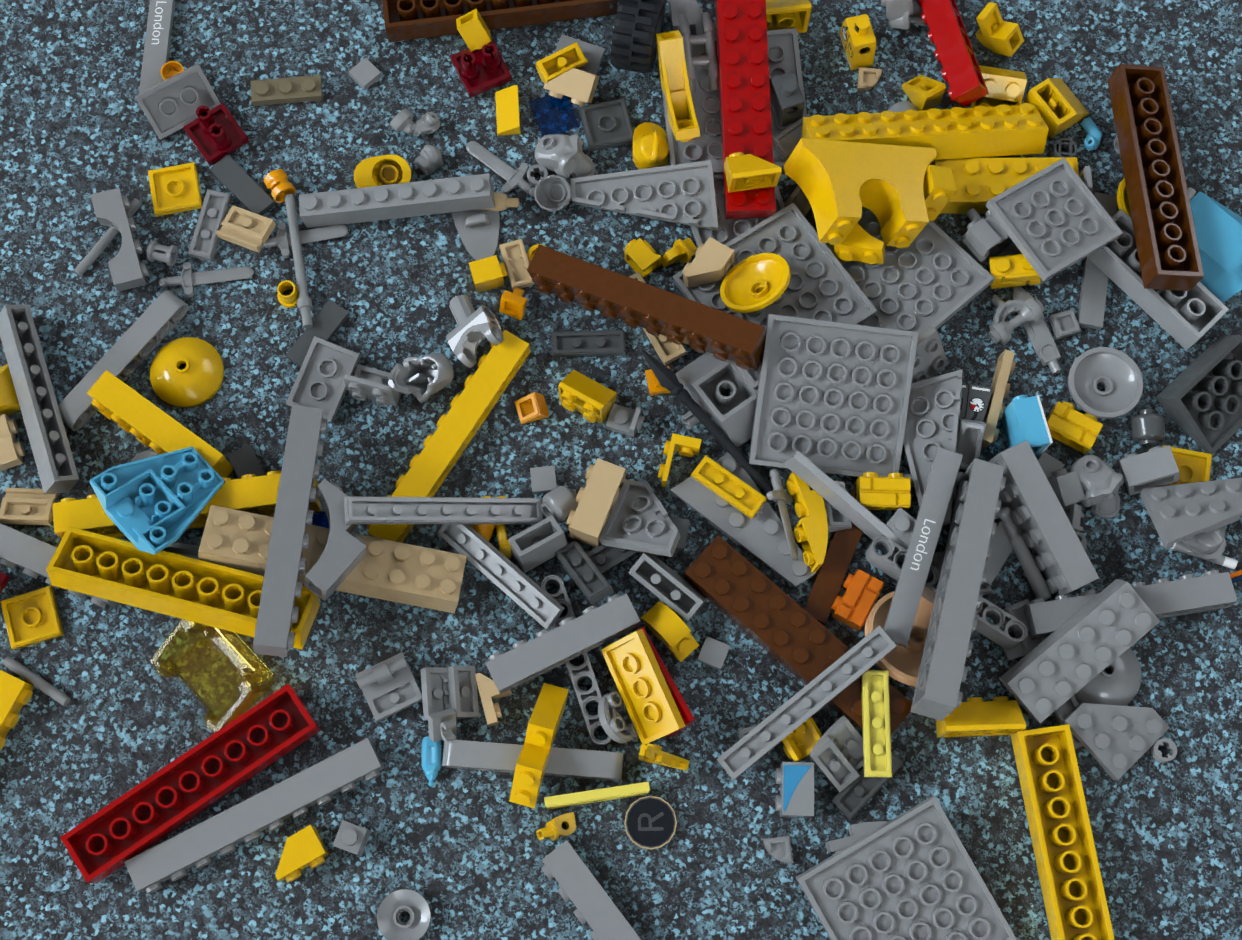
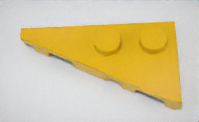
M649 743L647 745L641 744L638 760L680 770H688L689 760L662 751V746Z

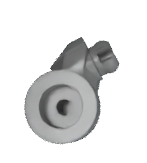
M407 108L401 110L390 122V126L396 132L413 133V136L431 134L440 127V121L434 112H427L419 120L413 122V114Z

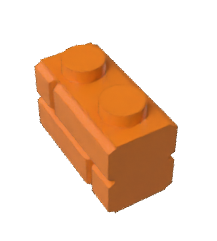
M860 569L854 575L849 573L843 584V587L846 588L843 597L838 595L831 609L835 610L832 617L850 628L860 631L885 583Z

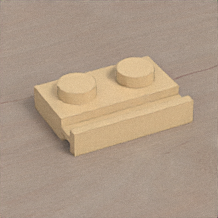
M233 205L221 223V229L217 230L216 234L220 239L260 253V247L266 243L276 224L270 218Z
M5 488L6 494L2 499L0 507L1 524L51 526L53 518L52 503H55L58 493L44 495L43 489Z

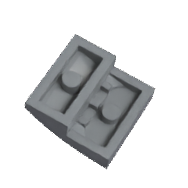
M475 666L425 667L420 669L424 721H428L429 714L450 708L456 712V719L479 717Z
M844 715L823 734L809 754L839 792L843 791L860 776L857 770L864 765L863 738Z

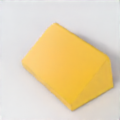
M513 85L495 92L497 136L521 134L518 85Z

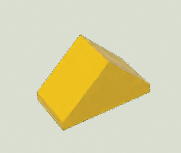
M921 74L901 85L913 105L918 107L919 111L928 110L939 105L946 90L945 83Z

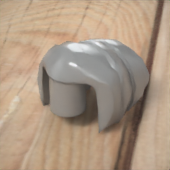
M425 145L413 163L426 176L431 175L435 170L443 166L441 150L436 146Z

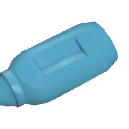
M428 736L423 737L421 766L429 780L428 785L431 787L435 785L434 780L442 766L441 740L433 742Z

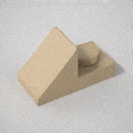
M477 673L475 678L489 728L499 725L498 718L502 717L499 702L494 703L493 700L512 695V691L509 690L500 695L492 679Z

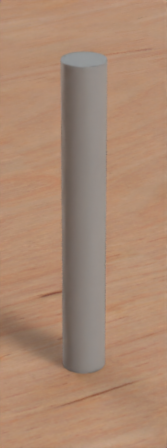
M10 656L4 659L3 665L63 706L69 703L71 699L69 696Z

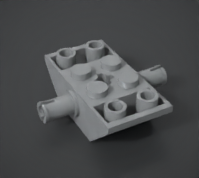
M706 352L675 373L679 383L684 385V389L692 396L691 398L737 448L752 439L758 390L752 388L735 362L728 359L726 362L718 360L712 353ZM691 411L680 417L683 424L687 423L685 427L689 430L700 422Z

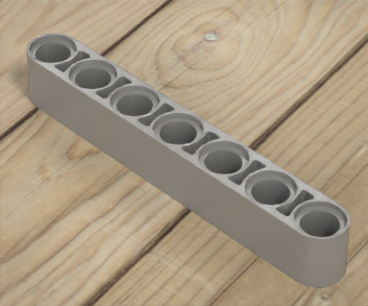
M169 290L161 293L61 401L58 407L63 423L73 431L81 429L98 411L91 404L93 399L87 394L95 382L106 370L124 382L185 316L189 308L188 304Z
M880 536L875 538L867 549L866 559L871 565L898 581L901 567L898 566L897 562H904L907 549L887 537ZM875 548L881 549L885 555L878 554ZM932 565L929 569L928 583H925L922 597L934 603L940 570ZM982 597L980 607L976 608L974 617L978 618L975 630L1005 649L1016 648L1027 637L1028 632L1025 624ZM986 617L991 618L994 625L988 623ZM1008 631H1012L1015 634L1016 639L1012 638L1009 635Z
M549 575L543 579L541 588L547 592L546 587L553 583L559 585L560 590L555 594L549 595L568 610V614L565 617L556 620L553 625L555 629L560 626L559 623L562 620L571 616L575 619V615L562 579L556 575ZM586 652L581 655L584 658L582 665L573 666L570 661L565 664L590 739L594 745L606 747L612 741L609 736L602 741L597 740L594 736L596 729L602 728L598 714L592 716L586 712V707L589 704H599L602 698ZM589 679L592 682V687L588 691L580 690L578 688L580 680Z
M466 740L444 741L442 767L515 773L516 763L523 745ZM552 747L544 775L621 781L624 754L609 751Z

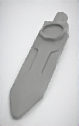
M1021 286L1013 287V300L1025 301L1028 298L1034 300ZM1042 318L1036 322L1033 320L1022 323L1042 365H1048L1053 375L1061 372L1062 370L1058 363L1061 356L1044 319Z

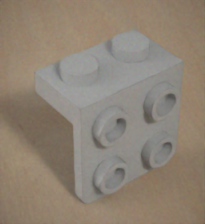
M358 364L354 376H344L343 380L353 398L360 401L370 399L383 407H389L390 405L397 407L401 393L395 392L388 385L389 372Z

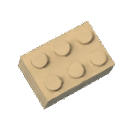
M597 458L595 465H589L585 476L587 479L586 487L580 488L576 498L578 502L576 511L571 510L566 523L568 524L567 530L570 532L571 540H576L592 548L600 546V537L625 482L626 468Z

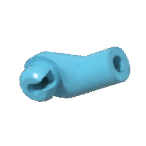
M1088 117L1080 125L1087 133L1084 147L1092 151L1098 148L1102 132L1091 117Z

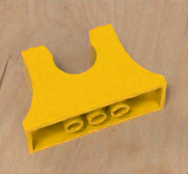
M801 138L784 164V172L799 185L806 195L813 210L819 242L832 245L842 244L861 219L863 206L877 217L880 224V234L886 246L906 248L910 246L929 223L923 182L926 169L935 160L937 154L935 148Z

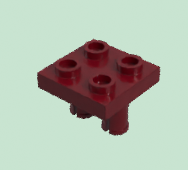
M491 39L487 46L485 44L481 50L476 49L471 52L468 48L450 56L451 62L469 98L512 81V76L493 39Z
M223 103L212 110H209L205 105L198 107L196 110L198 118L183 127L209 166L250 142L247 135Z

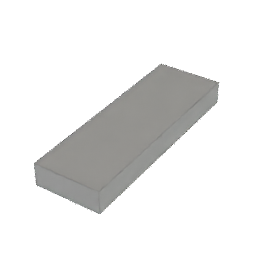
M207 189L189 247V257L213 262L220 239L216 232L221 229V223L227 215L232 199L231 194Z

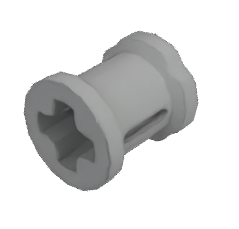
M154 240L149 243L147 248L148 261L164 262L167 266L171 267L175 265L178 256L177 246L161 245Z

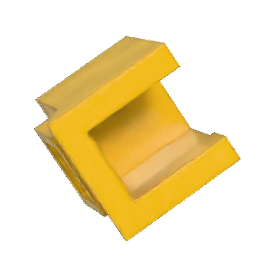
M641 238L638 240L633 239L626 245L624 260L636 273L639 272L643 279L661 266V255L656 254V251L646 240L643 241Z

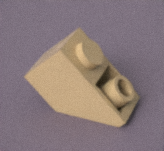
M573 68L545 83L544 89L550 90V96L562 99L563 95L571 97L572 103L584 106L585 102L592 103L600 76Z
M709 237L705 244L701 243L697 248L696 257L692 263L688 262L682 272L684 286L690 288L721 281L735 262V251Z

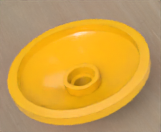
M760 253L747 257L730 269L724 277L720 287L721 299L726 307L734 312L750 313L762 310L776 302L786 290L791 278L790 267L783 257L774 253Z
M194 337L178 338L167 343L156 353L150 366V382L155 393L167 404L180 408L195 407L211 399L219 390L224 377V365L220 354L210 343ZM181 364H186L184 369H179Z

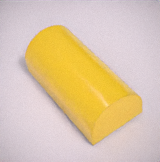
M575 42L537 61L535 65L542 82L545 84L573 68L579 69L587 65L588 61L578 43Z

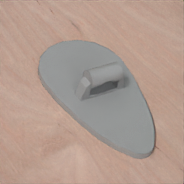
M469 210L452 212L458 234L472 258L476 261L494 256L499 240V211Z

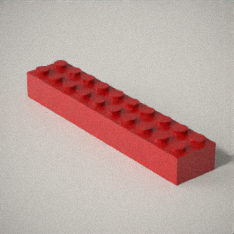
M715 0L725 219L769 218L776 210L775 186L728 193L724 168L726 157L737 152H742L744 155L751 154L773 163L766 0Z
M288 683L61 836L60 839L86 882L97 884L125 865V861L143 853L320 732L321 728L294 687Z

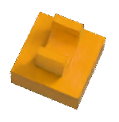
M517 287L513 293L505 290L501 296L499 312L522 320L527 304V298L522 297L525 290Z
M652 369L645 370L649 396L671 393L670 390L661 386Z

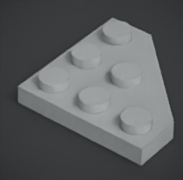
M626 479L602 532L600 542L604 546L672 557L681 536L662 503L654 494L650 484Z
M1079 703L1062 720L1065 725H1070L1072 734L1113 780H1119L1170 728L1153 708Z

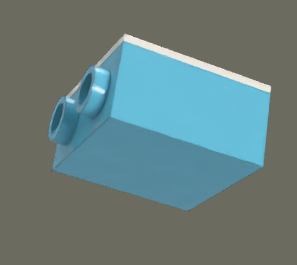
M1020 395L1014 397L1012 402L1006 406L1001 418L1008 446L1011 448L1027 440L1035 456L1039 457L1053 443L1039 395L1032 397Z

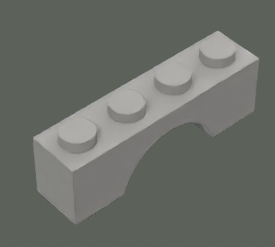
M120 188L91 194L95 215L99 223L117 229L122 236L120 251L108 262L114 286L119 292L147 285L145 277L149 276L146 263L141 262L139 254L143 253L140 240H135L133 232L137 231L134 218H129L128 209H131L128 195H123Z

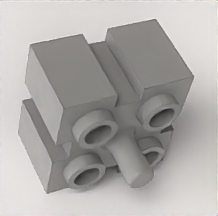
M972 208L966 214L972 222L966 227L968 230L961 237L963 240L960 247L982 266L989 261V257H993L1006 248L1012 240L989 210L985 213L986 218L984 219Z

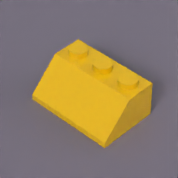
M766 0L767 31L797 28V33L807 32L812 10L810 1Z
M1007 696L993 697V701L983 702L982 697L967 698V702H961L960 706L956 707L952 714H948L942 721L935 719L937 738L1012 735L1026 729V722L1017 700L1009 701Z

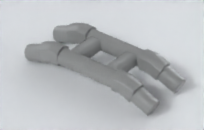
M704 12L701 15L704 33L702 35H690L687 16L685 14L678 16L679 30L683 37L690 92H696L694 66L708 65L710 91L719 90L714 31L708 12ZM705 44L707 56L693 57L691 45Z

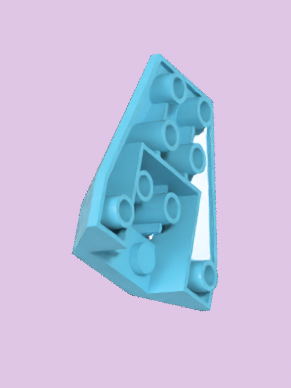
M1200 191L1190 199L1204 277L1199 282L1224 303L1242 290V217Z
M193 446L113 466L90 479V484L106 515L138 550L151 554H157L176 542L225 482Z

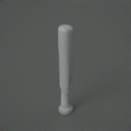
M1008 506L999 510L996 516L1001 518L1011 539L1009 541L1036 599L1045 598L1047 601L1051 598V592L1022 535H1019L1010 517V508Z

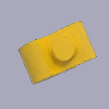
M989 2L976 17L980 28L975 35L982 45L994 53L1012 57L1024 42L1019 25L1003 21L997 3Z
M661 601L656 603L641 617L653 635L664 642L679 662H682L699 646L691 635V630L673 610Z

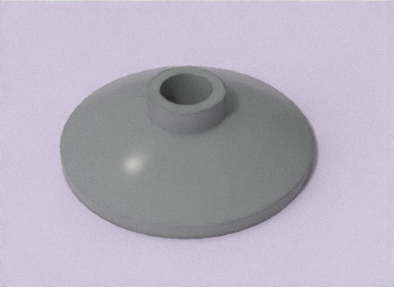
M409 889L396 890L387 895L381 902L377 912L379 930L387 940H419L428 930L431 921V911L426 899L418 892ZM403 912L409 913V921H401L400 916Z

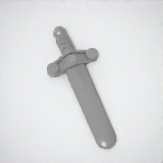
M476 141L467 143L466 150L507 181L502 186L504 194H509L512 190L519 187L527 194L529 193L530 196L535 197V187L524 180L529 169L526 163H522L515 170Z
M280 222L276 237L268 238L260 249L279 246L282 256L289 258L291 256L290 233H287L286 224ZM340 224L299 231L301 244L343 237L348 233V228Z
M185 262L180 276L161 278L159 285L161 287L182 285L186 296L192 297L194 295L193 285L247 279L253 276L254 271L251 267H237L192 273L191 263Z
M772 469L770 477L773 490L767 492V497L770 501L773 500L778 504L790 555L793 560L798 561V552L786 504L793 502V497L783 489L779 471Z

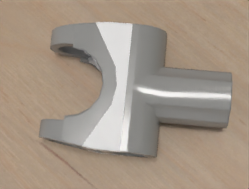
M459 295L452 298L449 302L450 310L458 326L448 333L446 338L456 357L465 366L472 368L477 363L476 350L483 339L487 338L493 345L498 346L503 342L504 338L494 313L487 306L481 305L475 310L467 295Z

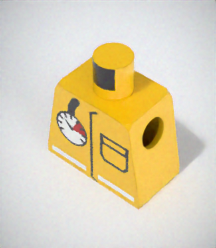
M863 14L846 18L839 30V36L850 70L873 66L877 43L869 16Z

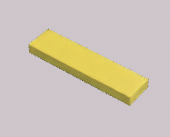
M868 670L861 675L864 777L891 778L889 670Z
M649 782L544 797L546 809H555L648 795L650 787Z

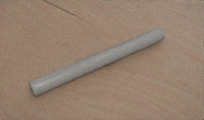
M136 198L130 203L131 209H128L129 218L142 205ZM110 227L73 271L82 277L119 231Z

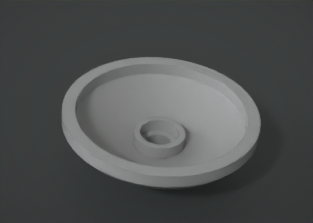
M1097 347L1085 351L1074 361L1068 374V388L1074 402L1083 411L1098 418L1111 419L1125 415L1136 406L1142 395L1143 378L1137 364L1127 354L1114 348ZM1097 385H1101L1104 391L1098 390Z
M1131 648L1127 649L1108 666L1111 669L1110 675L1106 674L1103 670L1074 694L1076 700L1079 703L1126 706L1139 691L1142 677L1139 661Z

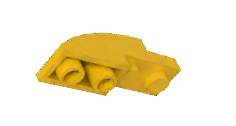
M792 472L787 479L786 487L788 493L793 496L795 501V512L801 518L794 527V535L796 541L802 546L805 564L810 567L811 573H814L822 566L826 555L828 543L827 513L823 497L814 490L810 491L809 485Z

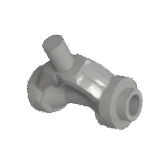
M996 295L991 299L992 304L997 309L995 310L993 323L989 326L990 332L988 334L995 344L1005 345L1010 341L1011 334L1016 327L1026 321L1034 320L1036 322L1042 319L1045 308L1038 299L1028 298L1025 301L1008 300L1004 302ZM1015 312L1019 313L1011 320L1005 322V319L1008 317V315L1013 314Z

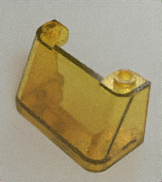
M181 619L150 660L161 676H179L209 709L204 715L206 726L214 733L245 713L276 682L273 673L235 632Z

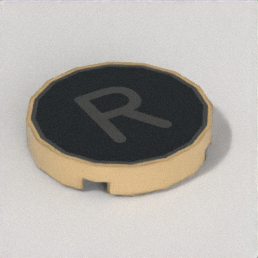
M646 796L639 798L631 804L626 812L624 825L626 834L634 844L643 849L653 850L663 847L671 840L676 830L677 820L675 811L668 802L660 797Z

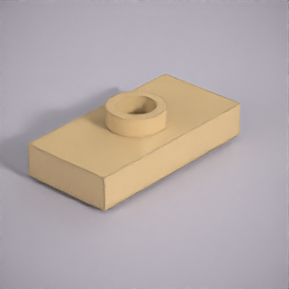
M518 239L499 245L512 290L514 291L516 287L521 289L535 285L527 271L530 262L523 240Z

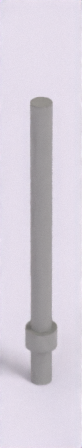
M293 194L285 195V203L299 295L297 306L298 310L301 311L303 328L313 327L311 317L313 306L312 299L308 296L295 198Z

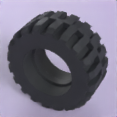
M667 0L619 1L610 54V62L615 68L643 74L652 71L657 54L655 34L662 31Z

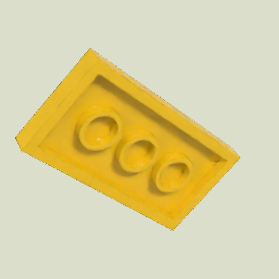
M643 629L637 630L601 649L643 745L685 727Z

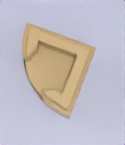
M859 67L857 92L872 89L878 83L882 69Z

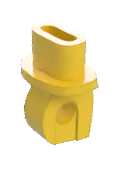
M690 238L684 240L677 239L673 244V248L669 249L661 257V264L665 268L677 261L687 263L695 255L697 248Z
M574 812L560 815L548 821L544 828L536 831L538 839L550 838V840L555 841L559 836L566 837L576 830ZM562 823L566 824V830L562 828Z

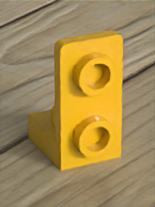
M672 433L671 441L666 440L663 455H667L666 464L661 463L658 478L662 479L661 486L666 487L674 451H679L680 455L686 457L698 456L702 439Z

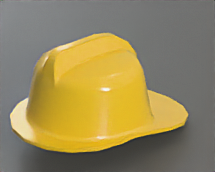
M644 122L638 125L633 133L632 157L638 169L667 166L669 145L667 134L663 128L652 122Z
M392 154L364 159L356 166L354 171V182L357 188L407 183L411 180V169L408 162L404 158Z

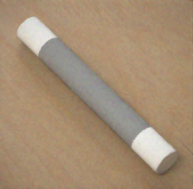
M1181 541L1174 543V546L1170 548L1200 558ZM1224 555L1213 560H1207L1231 569H1235L1238 560Z

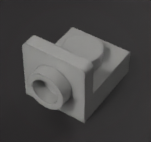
M613 403L606 429L634 437L636 430L641 431L645 417L641 416L642 408L636 407V410Z

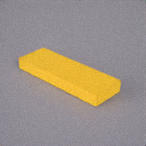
M706 455L691 474L693 479L750 519L754 518L767 500V497Z

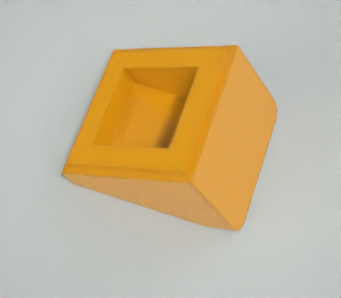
M533 392L514 401L521 424L549 417V411L543 394Z

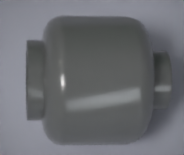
M1154 409L1140 410V415L1134 416L1131 419L1132 439L1139 442V446L1159 445V441L1163 440L1166 435L1164 417L1160 414H1155Z

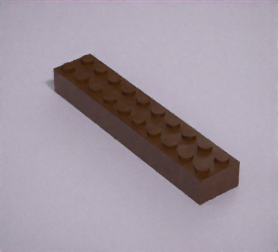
M382 0L385 29L389 42L460 34L457 30L456 19L476 8L489 30L617 14V0Z
M1119 64L1108 79V87L1144 289L1190 291L1204 277L1165 70L1164 67Z
M540 244L527 268L532 281L537 286V290L544 295H557L560 300L571 304L573 301L580 304L587 311L593 312L597 310L611 320L618 318L624 320V323L630 327L637 328L640 326L645 328L648 333L654 336L664 335L675 344H688L699 353L706 351L712 353L718 360L724 362L727 359L736 362L738 367L745 370H750V368L758 370L761 364L766 338L764 326Z
M719 535L684 572L683 578L705 595L707 600L804 685L810 683L850 650ZM860 676L827 703V705L841 717L844 715L853 727L863 735ZM889 683L890 727L892 734L910 713L912 702Z

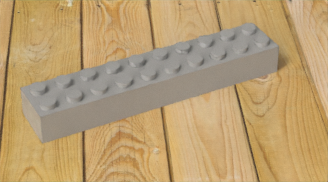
M974 458L960 477L910 712L942 721L961 704L963 692L959 691L961 682L965 681L968 672L965 661L966 657L970 656L973 642H970L971 633H974L978 618L974 617L976 608L980 607L983 594L979 593L980 586L984 584L987 577V570L984 569L985 561H988L991 556L992 546L989 545L990 537L994 536L997 527L994 517L995 514H998L1001 507V500L998 499L999 492H1002L1006 482V477L1003 476L1004 466Z

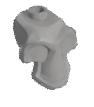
M881 0V6H886V17L889 20L888 25L890 28L907 30L910 27V23L928 26L921 17L923 9L918 5L917 1Z
M565 134L544 135L536 145L534 152L536 162L547 170L554 171L558 176L567 179L571 174L573 178L593 176L596 171L591 158L583 153V140L577 134L571 136Z
M433 353L421 358L408 357L403 361L404 366L397 364L389 373L388 385L395 392L405 395L413 394L419 402H426L430 395L452 382L454 378L453 366L450 360L441 353Z
M1086 455L1079 458L1073 463L1070 471H1078L1085 495V500H1082L1081 503L1085 507L1092 506L1091 512L1095 516L1103 519L1115 517L1120 509V496L1117 491L1124 483L1123 475L1116 473L1098 456Z

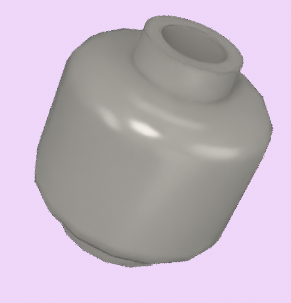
M561 485L543 496L541 510L547 518L552 515L559 523L568 519L571 510L576 511L577 493L572 488L568 489Z

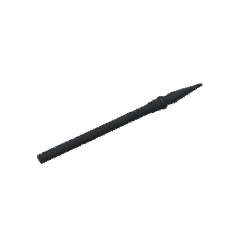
M642 350V355L661 386L670 390L673 396L676 395V398L694 414L766 494L772 491L773 487L753 464H749V460L691 398L692 396L689 392L683 389L684 385L679 383L676 374Z

